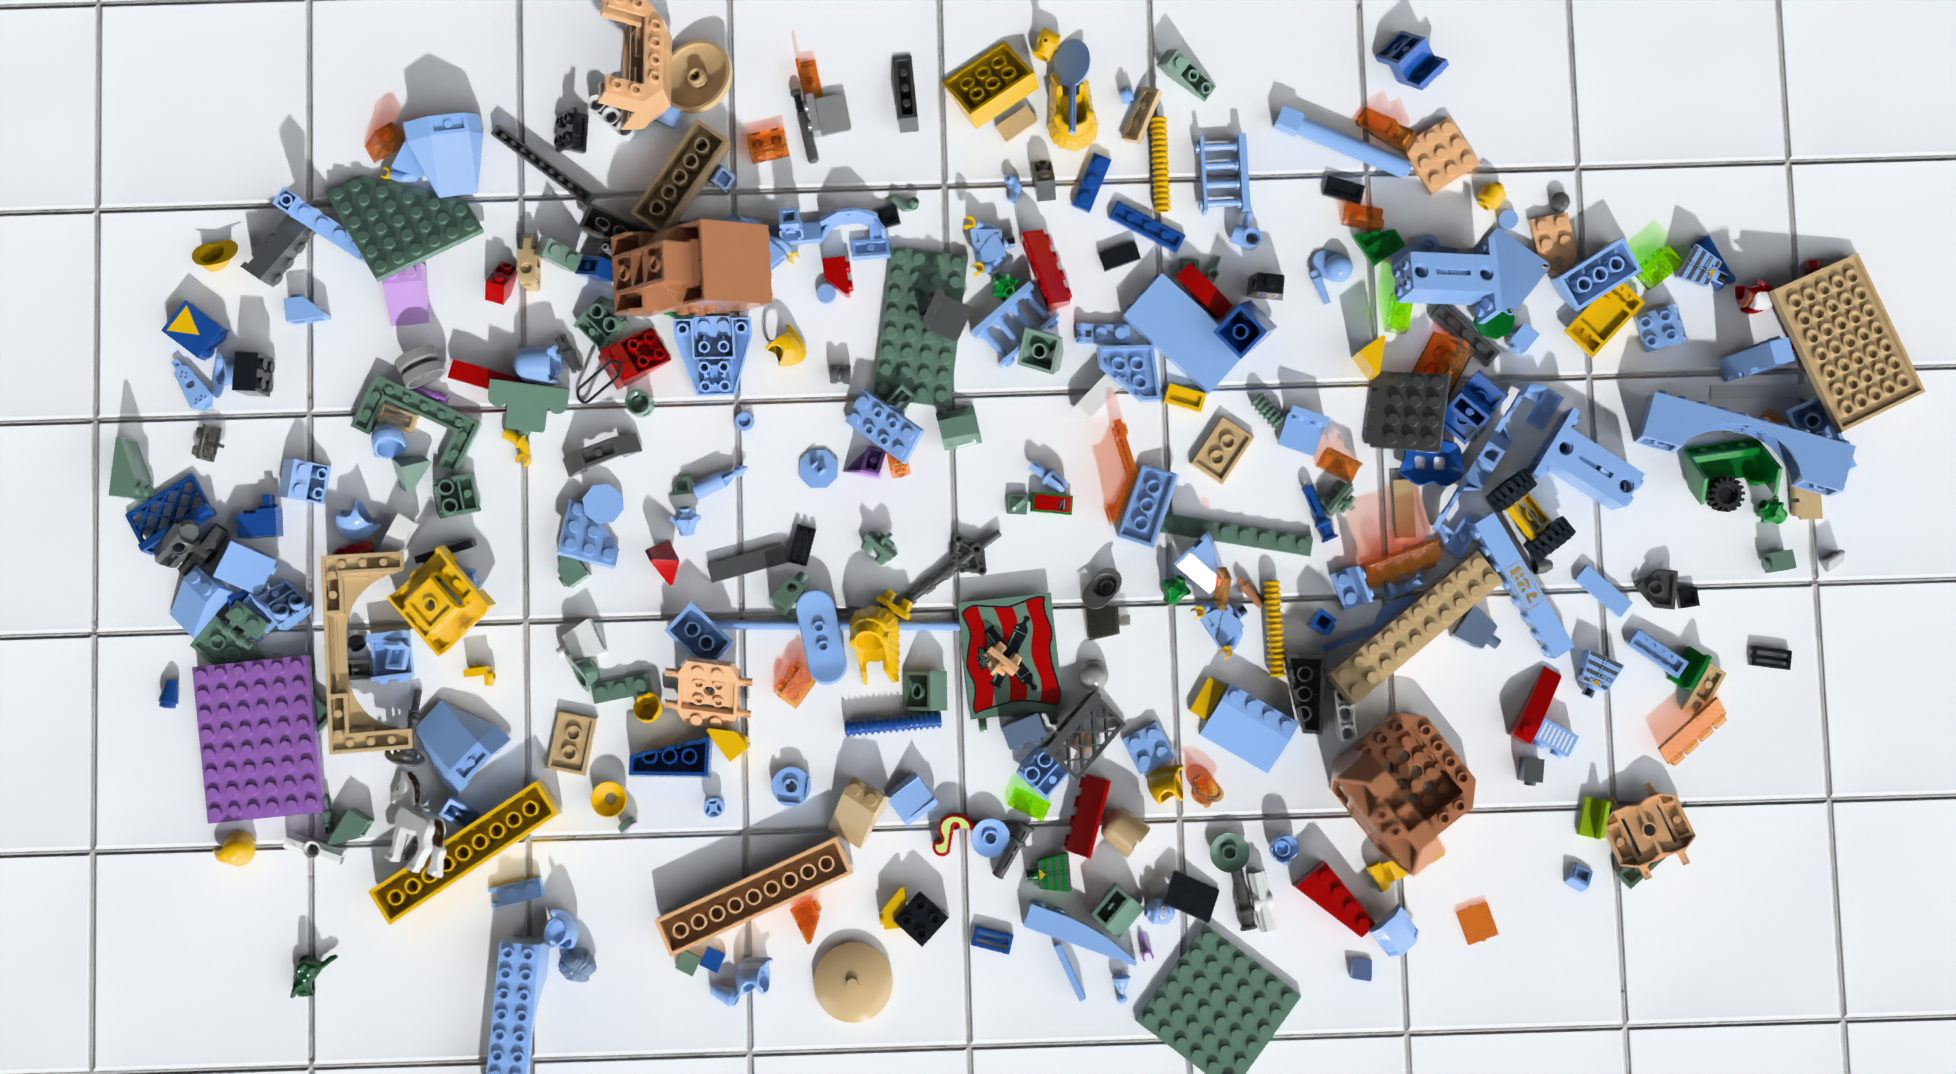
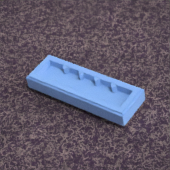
M1639 628L1635 630L1626 643L1627 646L1675 678L1681 675L1689 661Z

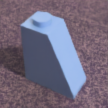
M1207 531L1174 564L1210 594L1213 590L1217 592L1225 585L1223 581L1226 575L1212 535Z

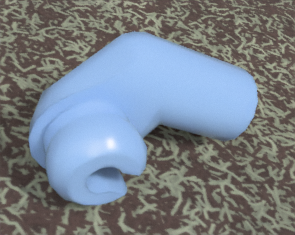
M1007 174L1004 177V182L1010 189L1008 201L1017 203L1022 186L1015 175Z

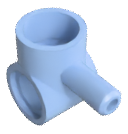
M1246 212L1242 225H1235L1229 241L1247 251L1255 250L1262 240L1261 232L1258 229L1249 228L1253 217L1251 212ZM1246 236H1253L1255 243H1249Z

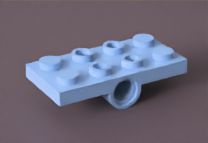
M867 389L861 390L845 420L847 424L903 464L908 462L925 431L905 417L903 410L885 403Z

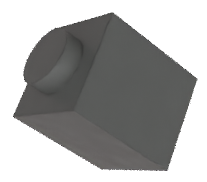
M1519 756L1517 780L1524 781V785L1536 786V782L1543 783L1545 759Z

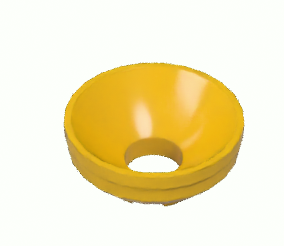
M613 781L600 783L591 794L592 808L603 817L617 816L624 810L627 804L625 789ZM608 793L616 795L617 800L614 804L607 803L606 795Z

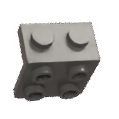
M937 288L936 292H931L928 303L930 305L928 309H924L920 316L922 328L957 342L971 314L972 308L946 296L944 290Z

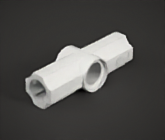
M293 831L288 832L283 842V848L303 854L309 859L315 858L338 867L342 865L347 855V850L329 845L321 839L316 840ZM313 844L318 847L317 854L312 851Z
M1265 870L1247 873L1252 892L1251 902L1257 914L1260 932L1277 930L1278 927L1273 910L1275 908L1274 900L1268 888Z

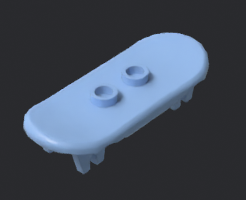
M810 589L801 594L796 603V614L808 670L811 677L819 684L832 685L840 681L847 670L846 654L836 608L832 597L827 592L820 589Z

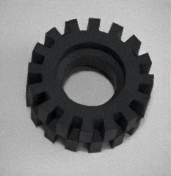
M1717 477L1710 481L1712 484H1709V490L1706 491L1708 497H1705V500L1709 501L1707 503L1708 506H1712L1711 509L1720 512L1737 510L1736 507L1742 505L1740 501L1745 500V498H1742V495H1745V491H1741L1744 486L1739 485L1741 482L1733 477ZM1723 487L1729 488L1731 492L1730 499L1726 502L1721 501L1719 498V491Z

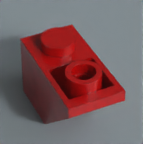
M845 256L822 258L825 281L846 298H851L850 292L854 290L852 280L848 279V273H851L850 261H846Z
M503 261L497 265L486 280L485 300L501 305L505 304L511 296L518 275L516 265Z

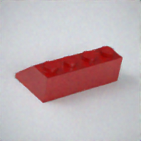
M1043 229L1022 232L1021 244L1047 311L1051 312L1069 305L1072 294L1070 288L1064 285L1065 276L1062 269L1059 270L1057 267L1058 258L1055 251L1052 252L1049 245L1052 243L1049 235L1044 234Z
M1085 773V777L1081 776L1078 788H1081L1080 796L1076 795L1073 807H1076L1075 815L1071 814L1068 826H1071L1070 834L1065 835L1063 843L1066 846V851L1091 859L1111 783L1109 779Z

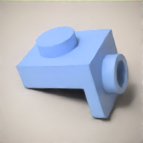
M392 639L391 642H383V646L388 649L384 668L387 670H406L410 647L398 639Z

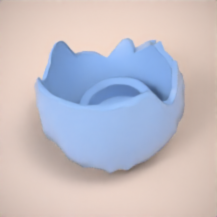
M1280 833L1272 837L1269 845L1272 858L1276 862L1284 864V866L1287 863H1291V858L1296 857L1299 852L1297 841L1290 834Z

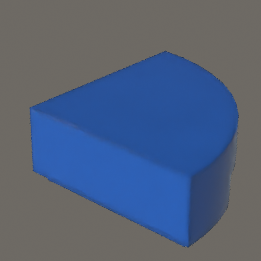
M242 590L228 596L227 612L236 600L242 602L249 593L246 590Z

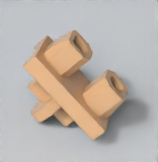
M1000 641L993 647L991 646L984 654V656L990 659L987 664L993 669L990 674L994 676L998 672L1004 676L1007 672L1013 676L1020 668L1018 665L1022 658L1014 652L1009 659L1006 658L1003 653L1007 647Z

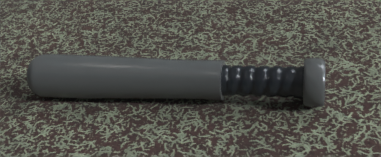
M794 89L790 91V94L795 100L798 112L797 118L807 160L810 164H815L819 161V156L812 132L808 129V117L804 111L801 99L802 91L801 89Z

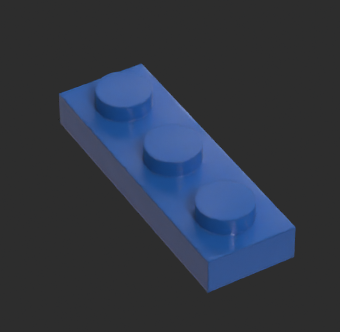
M1097 153L1093 154L1072 207L1090 214L1112 159Z

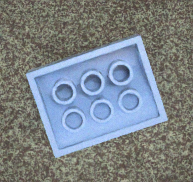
M1228 683L1203 726L1200 735L1268 774L1300 723L1235 685Z

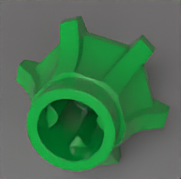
M1009 273L994 274L991 278L993 286L992 296H998L1001 301H1005L1007 297L1012 296L1016 292L1015 287L1019 282L1018 278L1010 277Z
M1774 495L1771 499H1763L1759 502V510L1755 515L1761 517L1760 522L1762 523L1773 522L1781 524L1786 520L1788 514L1783 508L1784 503L1779 502V497Z
M1175 575L1174 578L1167 580L1163 579V600L1171 605H1177L1184 596L1189 595L1191 590L1186 586V579L1180 575Z

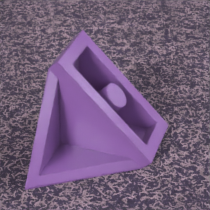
M867 446L866 451L843 472L881 479L886 451Z

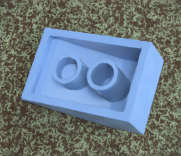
M195 565L183 579L170 615L192 638H196L227 602V597L234 593L220 579L213 577L211 570Z

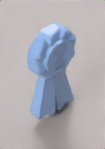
M1431 234L1422 235L1416 242L1421 252L1457 253L1459 251L1457 248L1440 246L1437 237Z

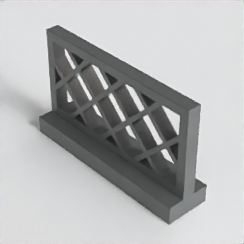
M1097 690L1089 692L1040 748L1045 754H1049L1075 781L1079 780L1126 724L1100 698L1102 695ZM1097 704L1103 708V716H1095L1094 708ZM1109 718H1113L1118 723L1114 730H1108ZM1084 719H1091V730H1082ZM1095 719H1104V730H1095ZM1104 732L1105 741L1102 744H1096V733ZM1072 733L1079 734L1078 745H1070V735ZM1083 733H1091L1092 744H1083ZM1060 747H1066L1067 759H1061L1056 754ZM1070 747H1079L1080 759H1071ZM1083 747H1092V756L1090 758H1084ZM1071 761H1080V770L1077 774L1071 769Z

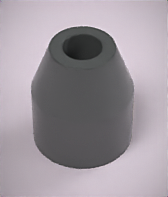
M1545 558L1539 561L1533 559L1531 561L1532 572L1535 575L1547 573L1553 569V562Z

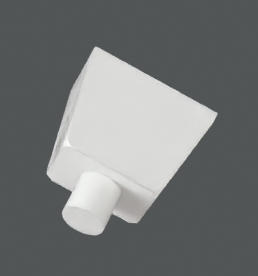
M590 618L564 634L562 637L565 645L556 649L561 659L565 658L564 654H567L568 656L571 655L573 661L591 658L608 652L593 619Z

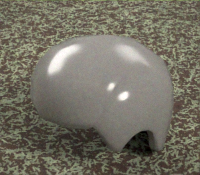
M1097 660L1084 663L1079 672L1081 686L1088 691L1103 689L1109 677L1106 665Z

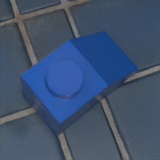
M583 256L575 274L603 282H613L612 261L601 256Z

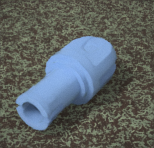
M1037 459L1029 466V470L1042 478L1043 485H1048L1058 493L1063 492L1064 488H1067V481L1056 473L1054 468H1046Z

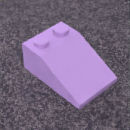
M420 262L382 280L392 327L431 323L427 267Z

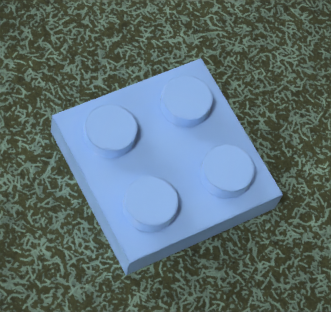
M1157 721L1122 739L1139 774L1175 757Z

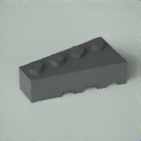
M288 214L277 225L278 231L269 234L265 238V245L260 250L256 248L251 254L253 256L249 263L244 262L240 266L273 288L282 281L283 274L293 266L296 256L303 252L307 241L316 234V232Z
M1285 653L1301 732L1304 734H1323L1325 655Z

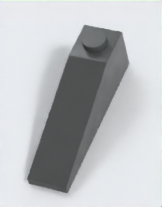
M912 56L893 57L900 133L919 131Z

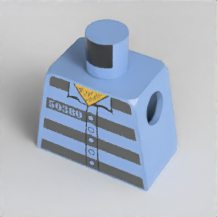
M1695 244L1676 278L1708 287L1711 280L1723 285L1728 274L1718 270L1722 263L1721 260L1700 245Z
M1584 649L1576 677L1577 681L1585 684L1581 694L1593 699L1596 690L1607 692L1624 668V665L1591 649Z

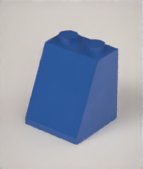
M1251 300L1239 304L1213 332L1242 359L1261 344L1277 326Z

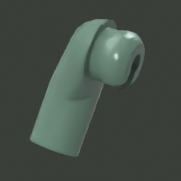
M895 194L890 200L903 212L915 211L919 207V199L916 197L903 200L898 194Z

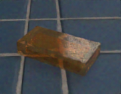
M1218 567L1213 597L1218 611L1226 610L1232 578L1226 567Z

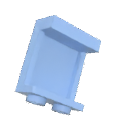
M410 630L365 634L366 642H370L373 677H370V681H377V685L389 684L391 679H396V682L409 681L408 677H415ZM392 639H398L410 647L406 670H387L384 668L388 649L383 646V642H391Z

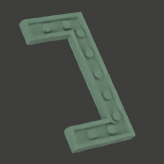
M375 374L350 426L370 435L386 401H390L454 431L437 467L457 475L482 423Z

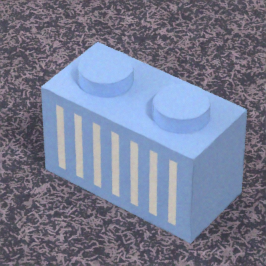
M1544 718L1532 744L1541 749L1544 747L1549 749V753L1557 758H1561V756L1569 757L1579 736Z

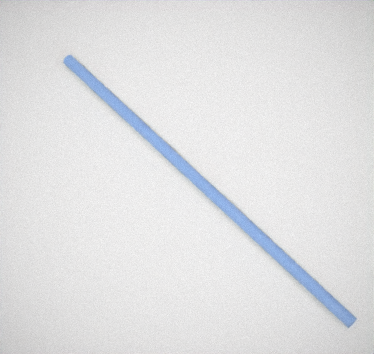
M712 620L721 630H800L798 620ZM838 620L840 630H849L850 620ZM898 621L900 630L961 631L960 621Z

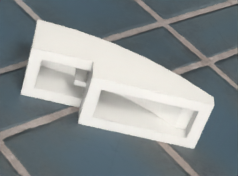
M398 513L388 529L378 552H405L411 543L410 538L419 524L407 516Z

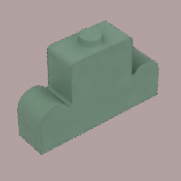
M491 378L489 381L488 400L494 406L507 404L505 427L507 429L519 430V434L530 435L531 432L543 433L545 431L548 409L555 414L565 412L568 407L570 389Z

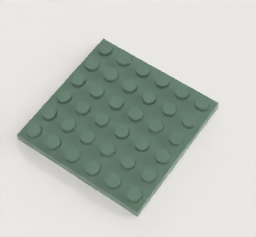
M1204 924L1135 1020L1205 1074H1246L1302 996L1208 925Z

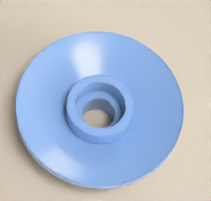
M993 818L984 819L977 823L971 833V844L974 850L983 857L992 858L1001 855L1007 849L1010 842V833L1006 825L1000 820ZM988 833L993 834V837L991 839L986 838V835Z

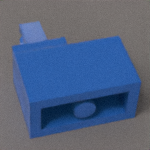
M273 494L262 495V505H259V509L244 510L243 514H236L237 538L254 539L284 536L282 509H279V505L275 504V495Z

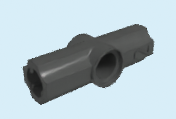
M214 523L204 537L194 543L193 548L190 550L191 553L178 567L179 572L183 576H187L195 565L203 567L205 564L210 563L216 557L217 549L229 536L228 530Z

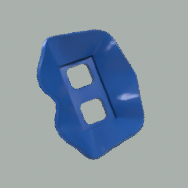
M1442 440L1441 453L1404 450V457L1399 472L1403 477L1416 485L1423 486L1433 482L1441 487H1446L1463 477L1462 451L1457 443ZM1416 456L1425 457L1424 469L1415 468ZM1435 457H1443L1445 459V468L1443 470L1434 468Z

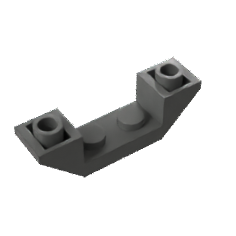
M631 433L615 436L578 449L563 458V462L568 476L573 477L587 472V468L620 456L625 458L643 450L637 434Z

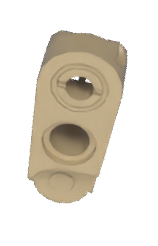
M524 234L523 249H517L516 271L518 272V279L525 290L539 292L541 288V258L534 255L536 250L534 235Z

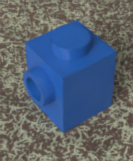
M1319 608L1313 613L1306 626L1319 635L1326 636L1327 634L1330 635L1336 626L1334 623L1337 619Z

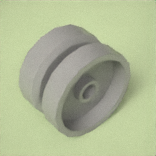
M425 345L414 348L395 360L394 364L398 372L404 374L402 381L406 388L414 389L428 385L446 373L443 362L437 360L439 354L435 346Z

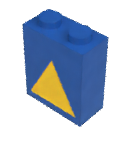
M187 300L181 304L161 330L195 357L204 361L214 355L216 347L225 341L229 332L228 329Z

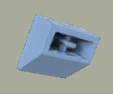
M284 458L277 497L325 504L331 466Z

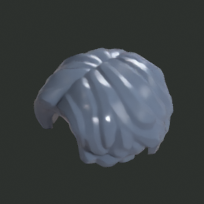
M574 946L572 949L566 950L559 958V971L569 981L587 982L589 976L597 969L594 956L591 955L587 948Z

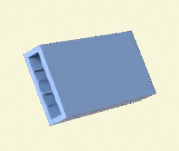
M1163 273L1159 277L1155 275L1148 283L1150 287L1146 291L1142 289L1135 297L1137 301L1133 305L1129 303L1122 311L1124 313L1122 319L1202 391L1209 395L1239 362L1240 358L1213 332L1220 324Z

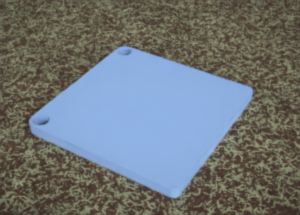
M1496 228L1489 237H1495L1503 312L1513 315L1550 269V264L1500 228ZM1545 264L1548 266V268L1544 269L1542 265ZM1510 308L1513 312L1508 313L1507 309Z

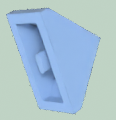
M455 796L448 797L437 812V815L464 828L473 823L480 814L461 798Z

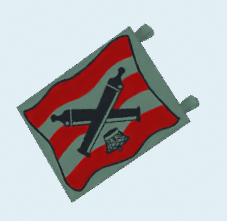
M1051 593L958 603L970 720L978 719L979 730L982 733L987 732L986 718L1048 711L1049 723L1051 725L1057 724L1056 710H1063L1064 706ZM999 641L1007 647L1003 653L1006 658L1009 659L1013 652L1022 658L1018 665L1020 668L1013 676L1007 672L1004 676L998 672L994 676L990 674L993 669L987 665L990 659L984 656V654Z

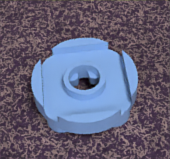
M790 766L780 770L774 776L771 790L781 804L796 806L804 802L809 796L811 781L808 774L801 768ZM790 781H794V784L797 785L793 792H790L789 788L786 787V784H789Z

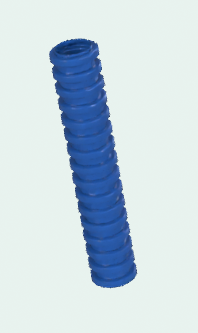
M931 711L929 714L928 712H925V714L919 712V715L915 713L909 715L908 713L906 716L900 714V716L894 715V717L888 715L886 718L885 716H882V718L876 716V719H873V717L867 719L865 717L864 720L858 718L857 720L851 719L849 721L846 719L844 721L845 735L847 737H850V735L856 736V734L862 736L863 733L865 735H868V733L874 735V732H877V734H880V732L886 733V731L890 733L892 731L898 732L899 730L904 732L906 729L908 731H911V729L916 731L917 728H920V730L926 728L927 730L929 727L935 729V727L941 728L942 726L940 711H937V713Z

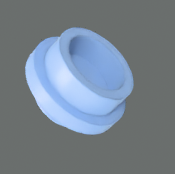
M1125 86V88L1120 89L1122 104L1131 105V101L1134 100L1133 89Z

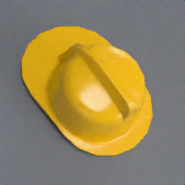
M232 240L202 244L193 251L192 260L195 264L203 266L208 271H220L237 254L238 244Z

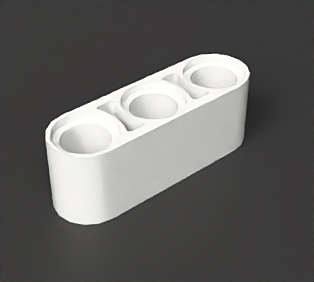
M592 95L588 99V107L593 114L616 135L626 142L635 139L636 129L630 130L627 134L622 133L621 113L615 107L602 104L599 109H594L599 95ZM611 115H616L614 121H608V118Z
M1105 374L1073 407L1072 411L1087 423L1121 386Z
M1334 687L1331 691L1336 735L1343 742H1352L1357 737L1354 705H1349L1344 698L1340 700L1337 697L1338 690ZM1343 708L1348 711V716L1345 719L1340 717V711ZM1345 728H1349L1351 732L1350 737L1347 739L1342 735Z

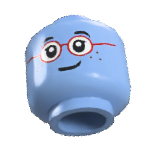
M1152 898L1148 905L1144 907V915L1151 924L1166 925L1174 919L1175 909L1163 904L1164 899Z

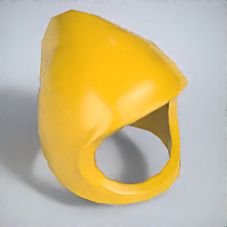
M789 324L785 326L787 331L771 341L765 347L766 351L776 355L778 366L782 367L802 362L807 353L803 340Z
M1182 764L1161 767L1150 773L1147 779V787L1151 796L1159 805L1172 796H1176L1179 801H1183V790L1179 770L1184 768Z

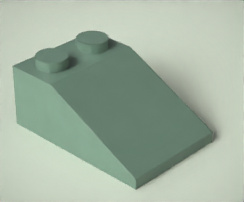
M116 437L108 496L148 501L153 494L152 481L138 442Z

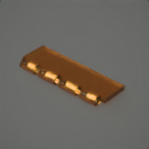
M1717 697L1709 701L1657 747L1667 764L1671 763L1675 767L1685 758L1683 752L1689 755L1700 745L1697 739L1703 742L1714 733L1713 728L1717 730L1727 721L1724 716L1727 713Z

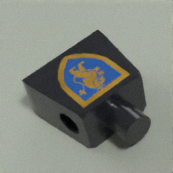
M1255 273L1248 278L1246 297L1283 301L1285 275Z

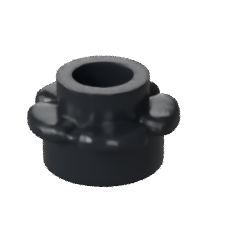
M356 634L348 639V648L352 652H358L366 646L363 635L359 636Z

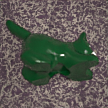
M308 954L303 955L296 967L295 975L298 977L294 980L290 998H295L296 995L299 998L313 997L315 990L312 989L311 983L323 968L338 958V955H331L324 961L312 958Z

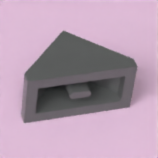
M371 659L348 660L350 680L370 679V677H373Z

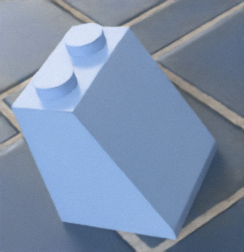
M230 537L213 571V577L259 596L261 592L264 593L270 583L267 581L269 575H274L278 568V564H276L277 559Z

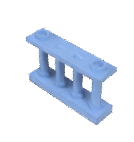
M1239 133L1233 142L1204 143V135H1200L1198 142H1195V153L1199 155L1201 198L1198 199V208L1202 210V216L1207 215L1208 208L1230 206H1237V208H1240V214H1246L1251 209L1246 133ZM1233 150L1237 153V159H1234V161L1205 162V151ZM1235 169L1238 170V178L1235 180L1207 181L1206 170ZM1233 187L1239 189V196L1237 198L1208 200L1207 189Z
M1030 281L971 330V335L976 340L979 337L981 339L984 338L1002 358V361L999 362L1001 369L1004 366L1009 367L1015 362L1014 357L1019 354L1022 340L1004 321L1005 318L1003 316L1008 312L1010 314L1013 313L1024 327L1043 332L1048 328L1052 330L1059 323L1060 314L1057 312L1054 316H1051L1033 296L1034 285ZM1023 299L1028 301L1046 321L1039 329L1018 308V304ZM994 324L999 326L1017 346L1010 354L989 333V329Z

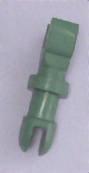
M324 795L326 811L320 813V816L323 817V830L325 834H328V831L331 832L334 828L331 819L333 811H330V795Z

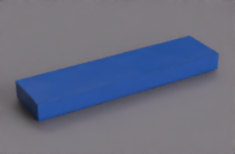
M1117 201L1109 216L1110 220L1174 253H1177L1186 236L1120 201Z

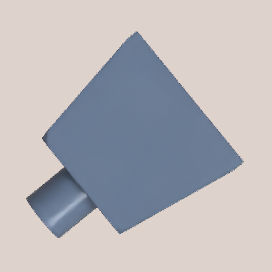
M1476 605L1463 614L1449 635L1476 649H1483L1486 644L1496 649L1501 643V639L1493 634L1498 626Z

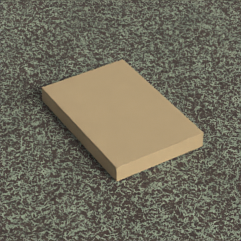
M1222 415L1190 464L1223 485L1254 439V436Z
M558 710L546 768L586 776L598 718Z

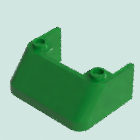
M1744 438L1684 448L1683 461L1688 488L1700 505L1705 504L1706 491L1709 489L1708 482L1717 477L1744 478L1753 486L1766 484L1774 495L1778 494L1782 467L1758 439Z

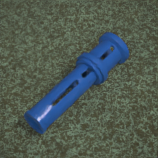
M1311 484L1301 490L1315 518L1316 523L1314 526L1318 528L1322 537L1321 542L1324 543L1338 537V534H1335L1331 525L1332 520L1329 517L1327 518L1313 487L1314 485Z

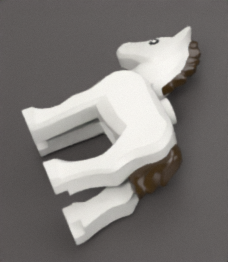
M402 770L401 781L390 795V802L393 804L401 803V806L395 817L392 846L385 853L384 858L392 862H400V859L407 861L414 838L417 836L418 849L414 858L407 863L406 869L419 873L420 869L424 868L425 861L431 853L427 874L442 878L446 848L444 846L446 824L442 817L430 812L431 808L420 805V783H418V779H416L413 771L406 773L405 770Z

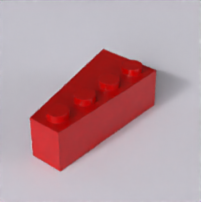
M1322 860L1292 884V886L1361 938L1369 932V928L1376 925L1330 866Z

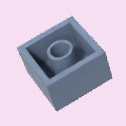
M1037 712L1001 726L1009 749H1014L1015 752L1026 748L1025 744L1032 742L1033 745L1044 741L1043 737L1047 736Z

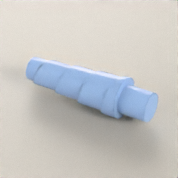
M1317 270L1310 272L1313 279L1311 281L1324 305L1330 303L1322 276L1319 275Z

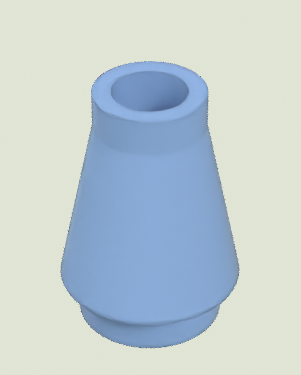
M716 983L712 985L710 990L711 995L728 1007H735L741 995L737 988Z

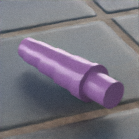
M424 387L412 389V391L436 402L442 401L447 403L449 399L448 395L442 394V392Z

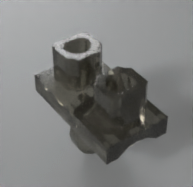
M203 424V427H198L196 436L200 438L199 445L192 447L191 454L196 456V459L214 463L218 448L224 449L225 447L224 444L219 443L222 429Z

